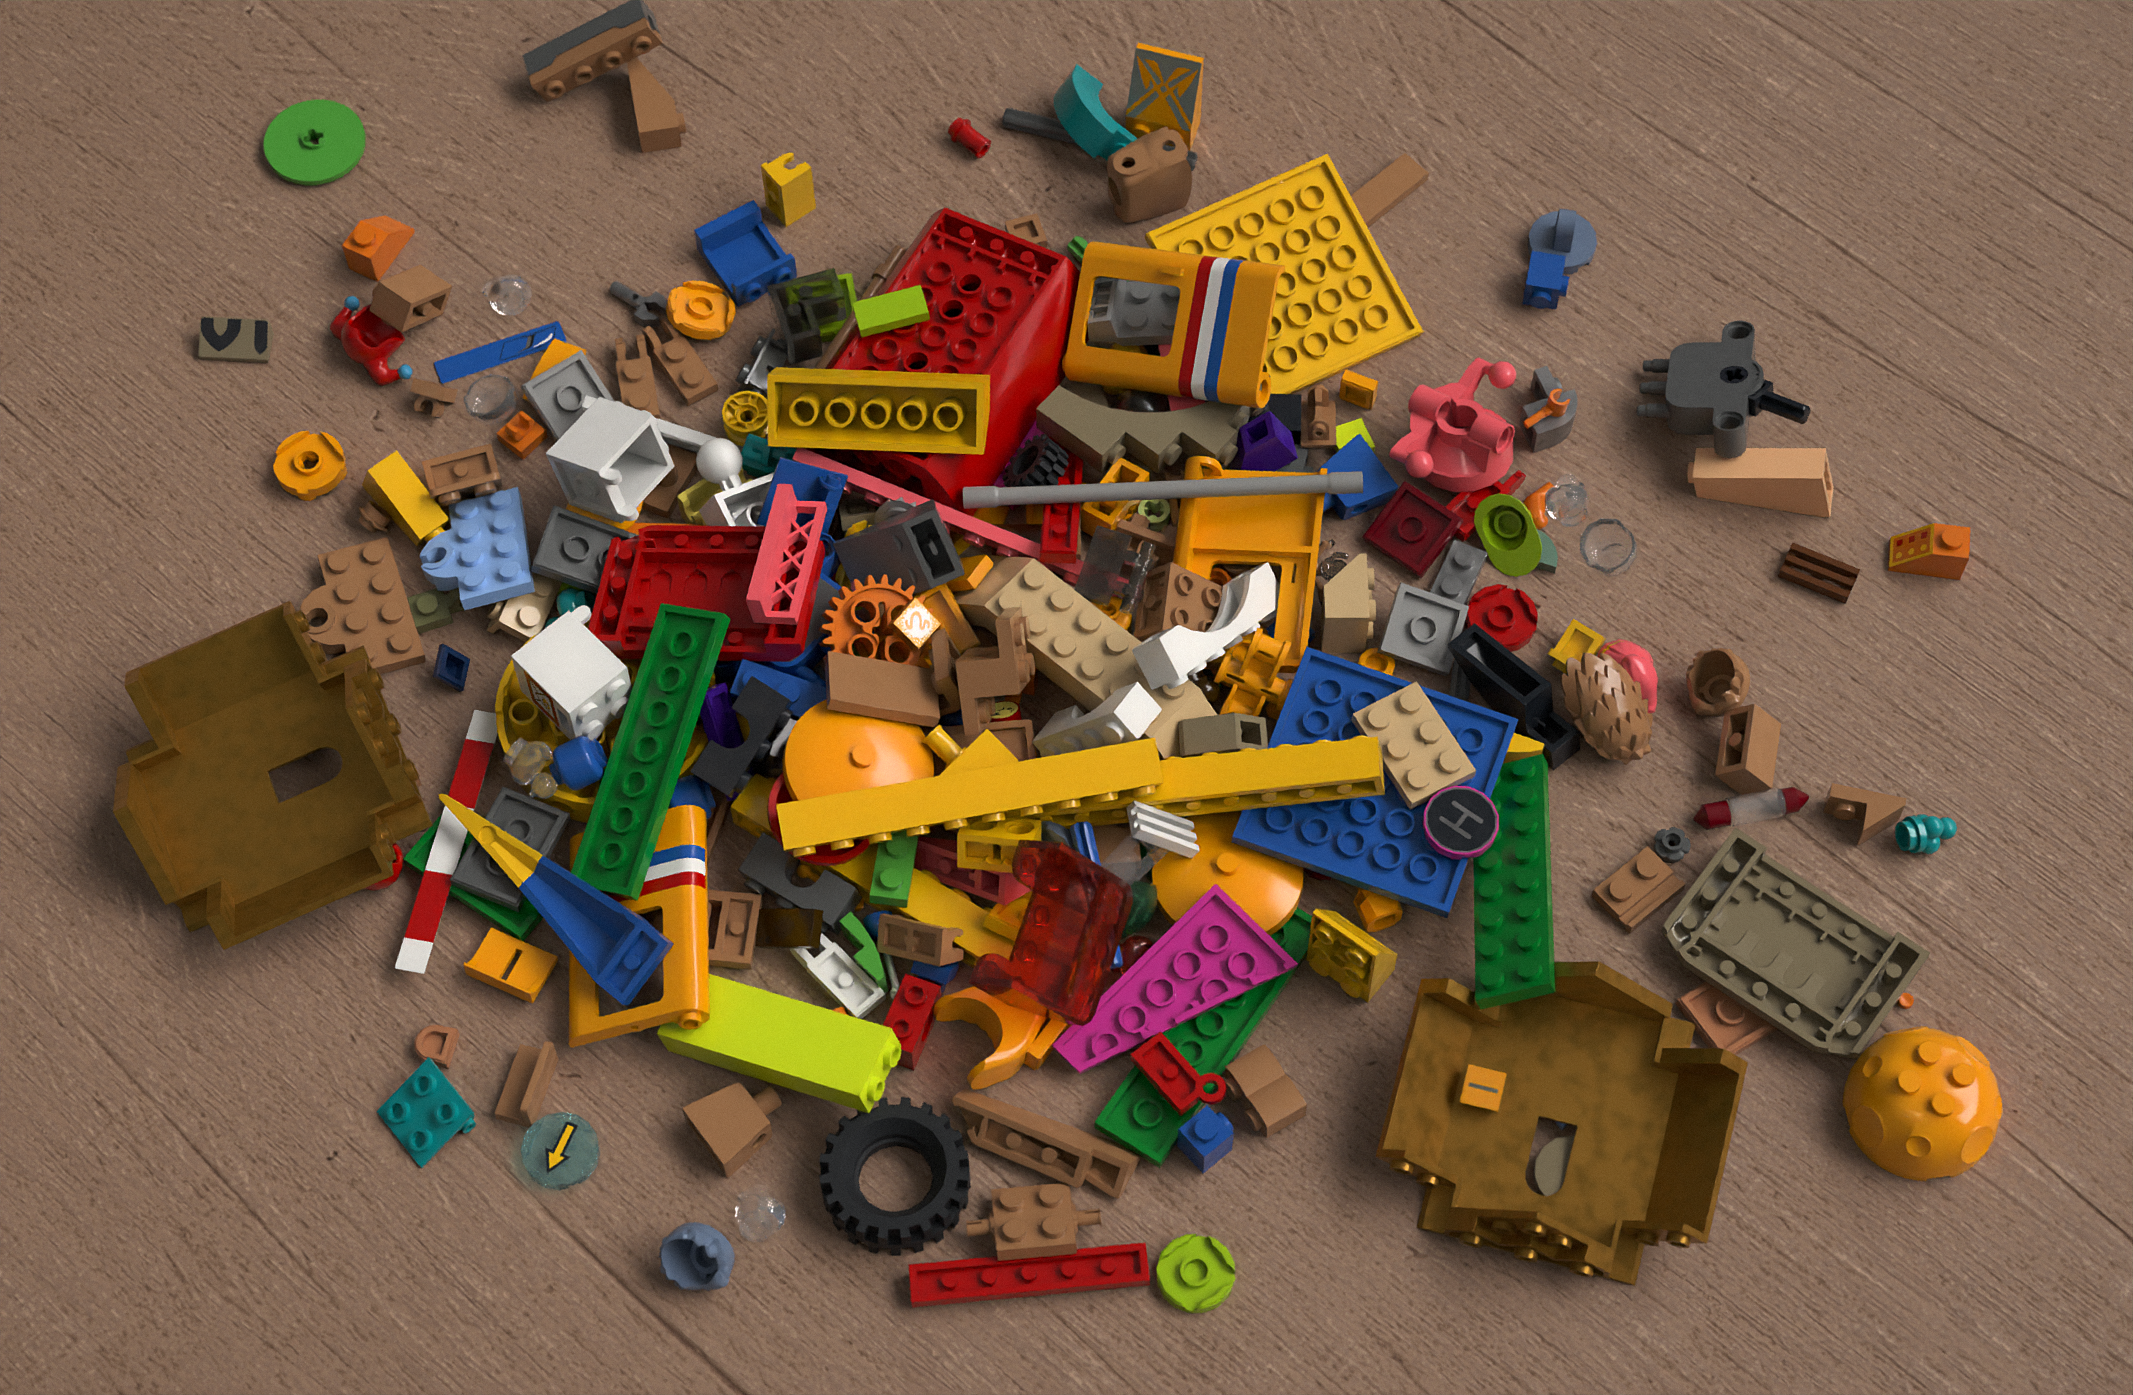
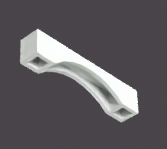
M1268 562L1239 574L1223 585L1217 616L1205 633L1176 625L1150 636L1132 649L1152 690L1165 684L1168 689L1183 684L1189 680L1188 676L1207 667V662L1225 654V649L1238 644L1243 640V636L1256 631L1257 627L1260 628L1261 623L1277 616L1276 609L1278 607L1280 585Z

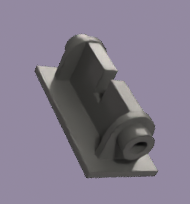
M773 328L766 338L759 336L750 351V354L755 358L751 365L744 364L735 380L740 384L737 392L743 390L753 391L767 398V374L769 372L766 371V368L772 371L776 367H782L790 354L789 344L785 340L778 339L776 341L772 339L776 329Z

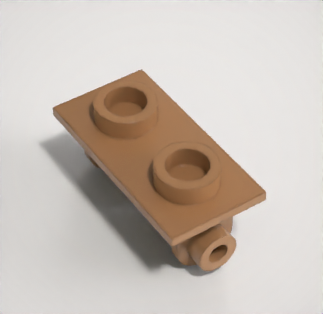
M1321 384L1313 385L1308 391V401H1302L1301 448H1336V401H1329V392Z

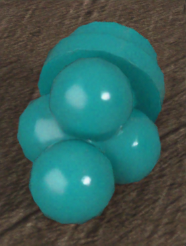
M1926 814L1907 816L1903 821L1896 824L1895 838L1899 848L1903 851L1933 854L1940 848V838L1948 840L1954 837L1957 825L1949 817L1938 818L1936 816H1927Z

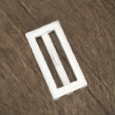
M1135 800L1126 808L1133 838L1188 858H1193L1200 851L1199 845L1194 844L1197 836L1196 833L1191 832L1195 828L1192 821Z

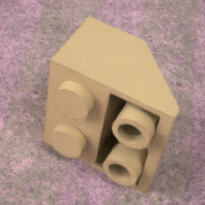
M1367 554L1357 555L1324 585L1320 617L1321 652L1363 653L1366 648L1367 639H1373V622L1376 620L1375 599L1372 600L1374 568H1367Z

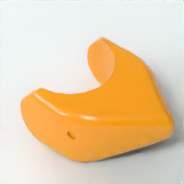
M980 984L941 997L933 1007V1014L936 1020L940 1022L961 1019L968 1023L977 1024L992 1039L995 1052L976 1065L967 1076L970 1087L978 1090L1002 1082L1014 1076L1025 1062L1028 1049L1039 1036L1053 1008L1054 1001L1050 997L1003 985Z

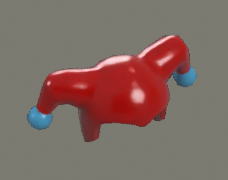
M354 296L347 297L344 301V307L330 324L333 336L342 342L346 354L355 362L362 364L372 380L380 386H385L400 378L404 380L409 379L413 373L409 365L403 364L399 369H389L388 358L405 342L402 332L382 322L381 318L369 311L371 304L351 316L352 312L359 308L360 302Z

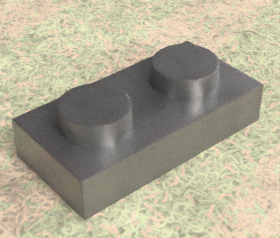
M1454 540L1430 593L1466 605L1484 566L1488 552Z

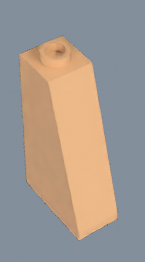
M1696 448L1695 460L1688 464V482L1694 483L1696 495L1699 498L1817 517H1830L1834 487L1826 448H1746L1742 455L1735 458L1721 457L1715 453L1714 448Z

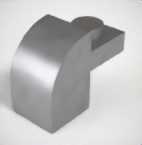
M1547 366L1534 370L1530 389L1537 402L1522 407L1519 423L1533 453L1553 447L1568 437L1573 427L1578 403L1575 389L1563 393L1560 380L1552 376ZM1562 389L1557 402H1565L1567 399H1570L1565 414L1561 417L1549 415L1527 429L1523 425V421L1546 405L1552 390Z

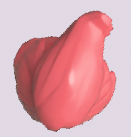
M1618 639L1607 642L1598 651V658H1600V653L1611 656L1629 673L1634 682H1640L1642 700L1648 699V713H1654L1657 705L1658 677L1653 667V659L1650 653L1628 640Z

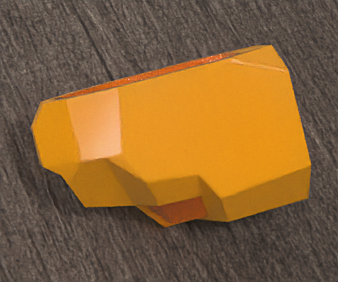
M1357 887L1358 893L1353 903L1367 932L1383 930L1394 926L1401 920L1403 911L1399 901Z

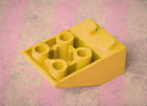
M1315 909L1312 913L1306 960L1309 961L1312 969L1322 976L1329 975L1339 982L1341 988L1348 995L1354 998L1360 997L1368 1003L1395 970L1397 954L1335 911Z

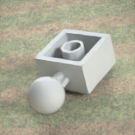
M714 438L705 442L699 449L696 457L698 471L707 481L719 484L723 491L713 495L699 510L706 525L762 526L757 524V520L774 473L742 484L738 476L742 467V455L739 448L733 442L724 438Z

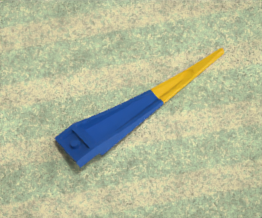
M438 794L439 799L482 845L547 921L591 978L622 1005L628 1006L674 944L643 917L446 794Z

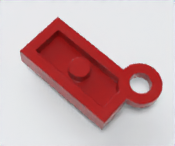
M1161 1031L1131 1053V1061L1180 1116L1196 1105L1198 1100L1212 1105L1221 1102L1225 1097L1226 1083L1224 1079L1215 1073H1206L1200 1076ZM1208 1083H1213L1218 1087V1091L1215 1094H1207L1204 1092L1203 1087Z

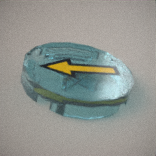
M559 1112L546 1115L534 1122L524 1135L521 1146L522 1162L531 1179L544 1188L555 1190L568 1189L569 1186L577 1183L581 1184L587 1180L596 1169L600 1156L597 1134L589 1122L576 1114Z

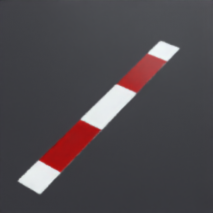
M474 710L448 794L449 797L473 812L497 737L496 713ZM446 805L395 969L424 974L450 891V879L457 868L468 832Z

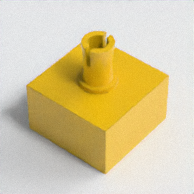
M940 725L922 741L946 764L945 770L940 775L1019 762L988 729L968 748L964 747L963 749Z

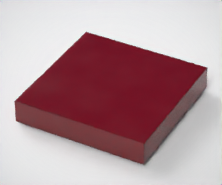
M1404 480L1362 538L1366 543L1421 579L1463 524V519Z

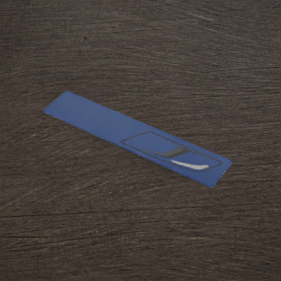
M556 321L436 361L434 366L441 383L444 384L546 350L554 338L563 342H567L560 323Z

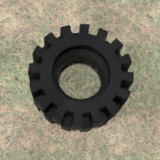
M1041 434L1040 437L1036 435L1032 441L1029 439L1025 442L1023 449L1021 447L1018 448L1016 457H1011L1009 460L1011 465L1006 466L1004 470L1006 474L1003 475V483L1006 487L1057 485L1059 483L1058 477H1063L1066 472L1063 468L1068 466V454L1044 434Z

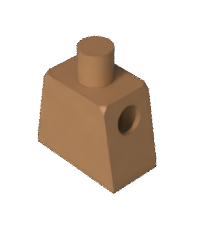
M736 1082L686 1105L682 1110L687 1125L726 1178H729L771 1139L773 1135L771 1123L766 1116L782 1106V1102L771 1086L751 1097L740 1082Z

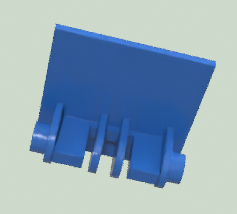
M780 457L757 524L766 526L777 484H792L797 501L826 502L827 512L821 533L828 534L848 475ZM798 513L796 523L802 527L813 520L815 514Z

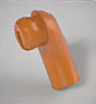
M1550 482L1537 489L1523 502L1530 510L1533 523L1538 530L1548 524V518L1544 514L1545 505L1558 497L1557 489Z

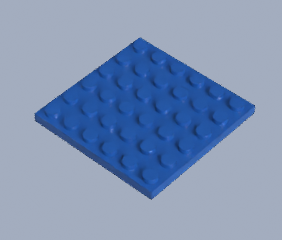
M1306 647L1269 741L1268 748H1275L1281 744H1291L1294 746L1313 744L1318 740H1349L1355 736H1361L1352 722L1353 713L1412 684V682ZM1420 686L1476 769L1475 777L1458 786L1474 788L1483 792L1490 799L1518 719ZM1384 769L1385 795L1242 810L1231 841L1234 844L1448 918L1469 857H1462V860L1446 857L1438 853L1427 842L1423 828V813L1429 801L1410 810Z

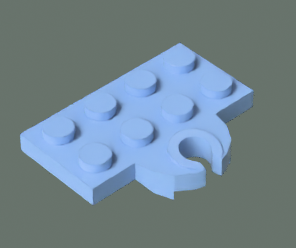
M518 487L449 505L452 529L439 533L428 541L420 554L423 564L421 568L426 579L434 584L438 591H450L459 587L460 601L464 611L535 592L523 503Z

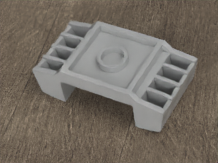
M1106 277L1097 278L1087 324L1089 341L1115 342L1121 346L1171 344L1180 297L1179 288L1136 281L1127 282V280Z

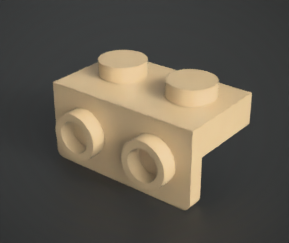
M532 572L535 592L492 603L487 613V617L491 619L487 631L493 634L498 629H502L524 642H527L534 635L537 636L543 628L562 582Z

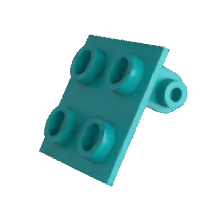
M430 1057L377 1110L380 1117L421 1168L459 1130L463 1133H468L476 1126L474 1121L475 1113Z

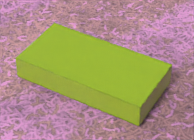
M921 285L852 302L861 338L930 320Z

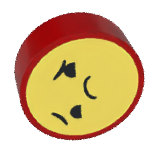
M1013 701L995 702L996 713L995 716H991L990 722L1022 720L1018 703Z

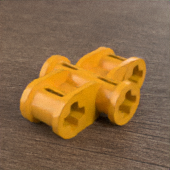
M1257 627L1243 662L1232 658V653L1227 651L1213 681L1218 684L1222 681L1232 685L1219 715L1239 713L1259 717L1265 700L1275 704L1276 709L1282 711L1293 680L1289 678L1285 681L1276 677L1281 669L1292 642L1276 640L1263 634V629Z

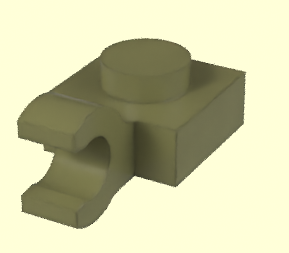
M459 587L450 590L446 595L444 591H438L435 588L407 597L419 634L454 623L451 614L464 611L460 601Z

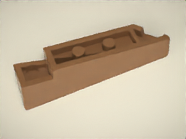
M963 1089L953 1096L952 1102L954 1106L960 1107L969 1126L967 1133L972 1144L1076 1188H1079L1085 1179L1109 1195L1119 1199L1141 1159L1140 1155L1117 1142L982 1094Z

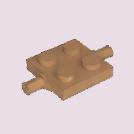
M1067 1183L991 1189L992 1210L989 1215L990 1219L966 1220L967 1237L991 1235L996 1245L997 1261L1077 1254L1076 1234L1078 1226L1101 1225L1100 1208L1076 1211V1207L1071 1201L1070 1185Z

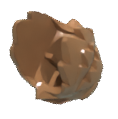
M1583 653L1581 662L1573 657L1566 660L1567 675L1562 674L1560 676V683L1564 694L1563 701L1571 718L1574 720L1573 725L1583 733L1585 741L1599 755L1609 760H1621L1624 765H1627L1632 760L1642 759L1643 755L1649 754L1651 752L1649 742L1652 735L1653 717L1652 713H1648V699L1642 700L1640 682H1634L1629 673L1607 654L1600 653V658L1591 653Z

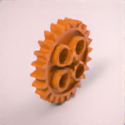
M885 574L879 579L878 584L875 583L872 575H868L865 578L864 586L856 578L851 582L852 591L843 586L838 591L841 599L832 597L828 603L834 610H825L822 613V617L830 623L819 627L820 632L828 634V638L819 643L821 647H830L831 652L854 655L852 644L858 642L866 647L867 658L874 659L879 637L876 634H872V632L880 624L878 604L883 603L884 613L881 618L880 634L886 635V638L878 645L879 660L894 662L889 657L888 649L889 647H897L903 653V662L900 664L930 668L924 659H930L929 650L931 649L928 646L932 645L931 636L920 649L913 651L888 626L892 621L891 612H900L913 599L912 594L915 586L912 585L904 591L901 589V578H898L891 586L888 584V577ZM921 596L917 599L922 604L925 601L926 597ZM861 606L868 610L870 621L864 623L858 620L855 616V607ZM933 608L927 609L931 614L934 612Z

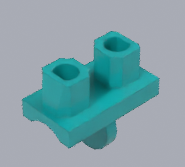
M748 434L741 451L742 468L747 471L748 475L758 478L775 472L780 457L792 460L796 449L792 447L768 446V439Z

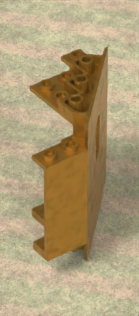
M291 601L153 660L125 674L124 687L153 738L126 749L129 762L117 768L113 813L165 905L173 902L181 909L186 927L190 933L210 925L223 950L393 876L392 861L396 859V855L392 845L401 839L433 826L416 780L419 779L418 771L411 758L407 759L398 736L402 733L400 724L394 713L390 714L381 691V689L385 688L384 682L377 668H372L365 646L363 645L327 661L318 641L312 643L307 633L310 630V625L302 610L296 611ZM334 749L339 752L342 757V767L335 778L279 803L269 772L319 750Z
M1600 961L1554 962L1555 993L1480 1010L1475 1001V992L1450 978H1421L1375 1156L1389 1163L1391 1171L1403 1175H1413L1416 1177L1415 1182L1417 1184L1427 1187L1416 1228L1459 1239V1243L1469 1247L1482 1248V1246H1487L1513 1253L1515 1258L1525 1262L1537 1263V1260L1569 1268V1272L1578 1276L1591 1278L1593 1275L1633 1286L1636 1285L1645 1245L1659 1246V1241H1665L1672 1246L1689 1248L1690 1243H1708L1747 1070V1061L1724 1048H1690L1695 1029L1693 1023L1670 1017L1673 1006L1671 1002ZM1468 1064L1507 1073L1498 1112L1460 1103ZM1539 1117L1577 1127L1564 1183L1560 1190L1549 1196L1534 1193L1528 1187L1525 1180L1527 1163Z

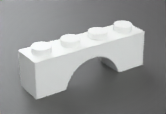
M1136 682L1117 689L1102 704L1086 715L1076 705L1056 712L1032 743L1040 751L1042 757L1136 741L1160 713L1162 708Z

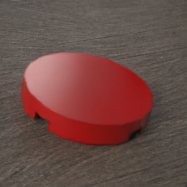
M1501 584L1487 586L1475 593L1469 601V609L1465 619L1466 629L1475 623L1510 652L1517 651L1527 645L1536 632L1538 612L1535 604L1525 592L1517 588L1514 590L1507 588V585Z

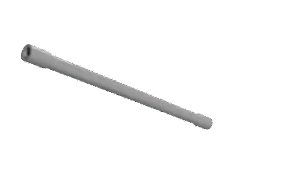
M1363 472L1023 487H963L964 509L995 508L1002 505L1306 493L1353 494L1363 493Z

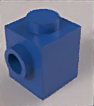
M1531 251L1522 304L1532 305L1539 309L1557 308L1559 296L1566 297L1569 276H1563L1566 256Z
M1207 1105L1178 1129L1177 1147L1204 1174L1232 1150L1234 1136L1232 1131L1234 1128L1224 1114L1221 1112L1215 1114Z

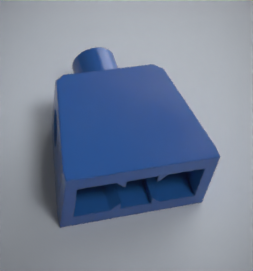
M1360 434L1350 440L1318 470L1328 468L1327 474L1331 472H1363V493H1325L1323 512L1332 507L1342 520L1350 519L1387 504L1399 487Z

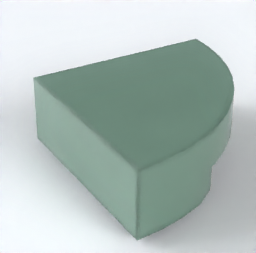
M1537 529L1542 544V554L1536 568L1555 573L1558 561L1556 547L1545 533Z

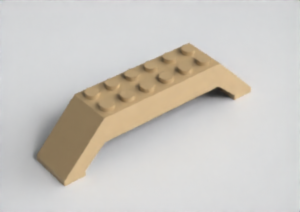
M987 555L994 564L978 587L972 590L952 593L970 625L986 627L996 636V619L1006 608L1021 607L1022 616H1028L1030 623V638L1025 640L1027 653L1033 654L1035 667L1090 711L1102 704L1117 689L1138 682L1162 708L1138 739L1155 738L1159 760L1171 756L1181 757L1179 721L1217 715L1201 689L1190 680L1172 689H1168L1165 684L1152 690L1132 652V649L1142 642L1035 558Z

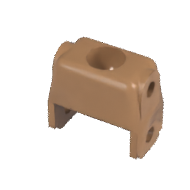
M1166 126L1143 135L1109 156L1107 160L1108 196L1114 205L1116 216L1124 222L1131 223L1163 216L1187 205L1192 188V172L1186 159L1188 149L1176 130H1169ZM1165 144H1172L1175 146V149L1165 151L1162 147Z

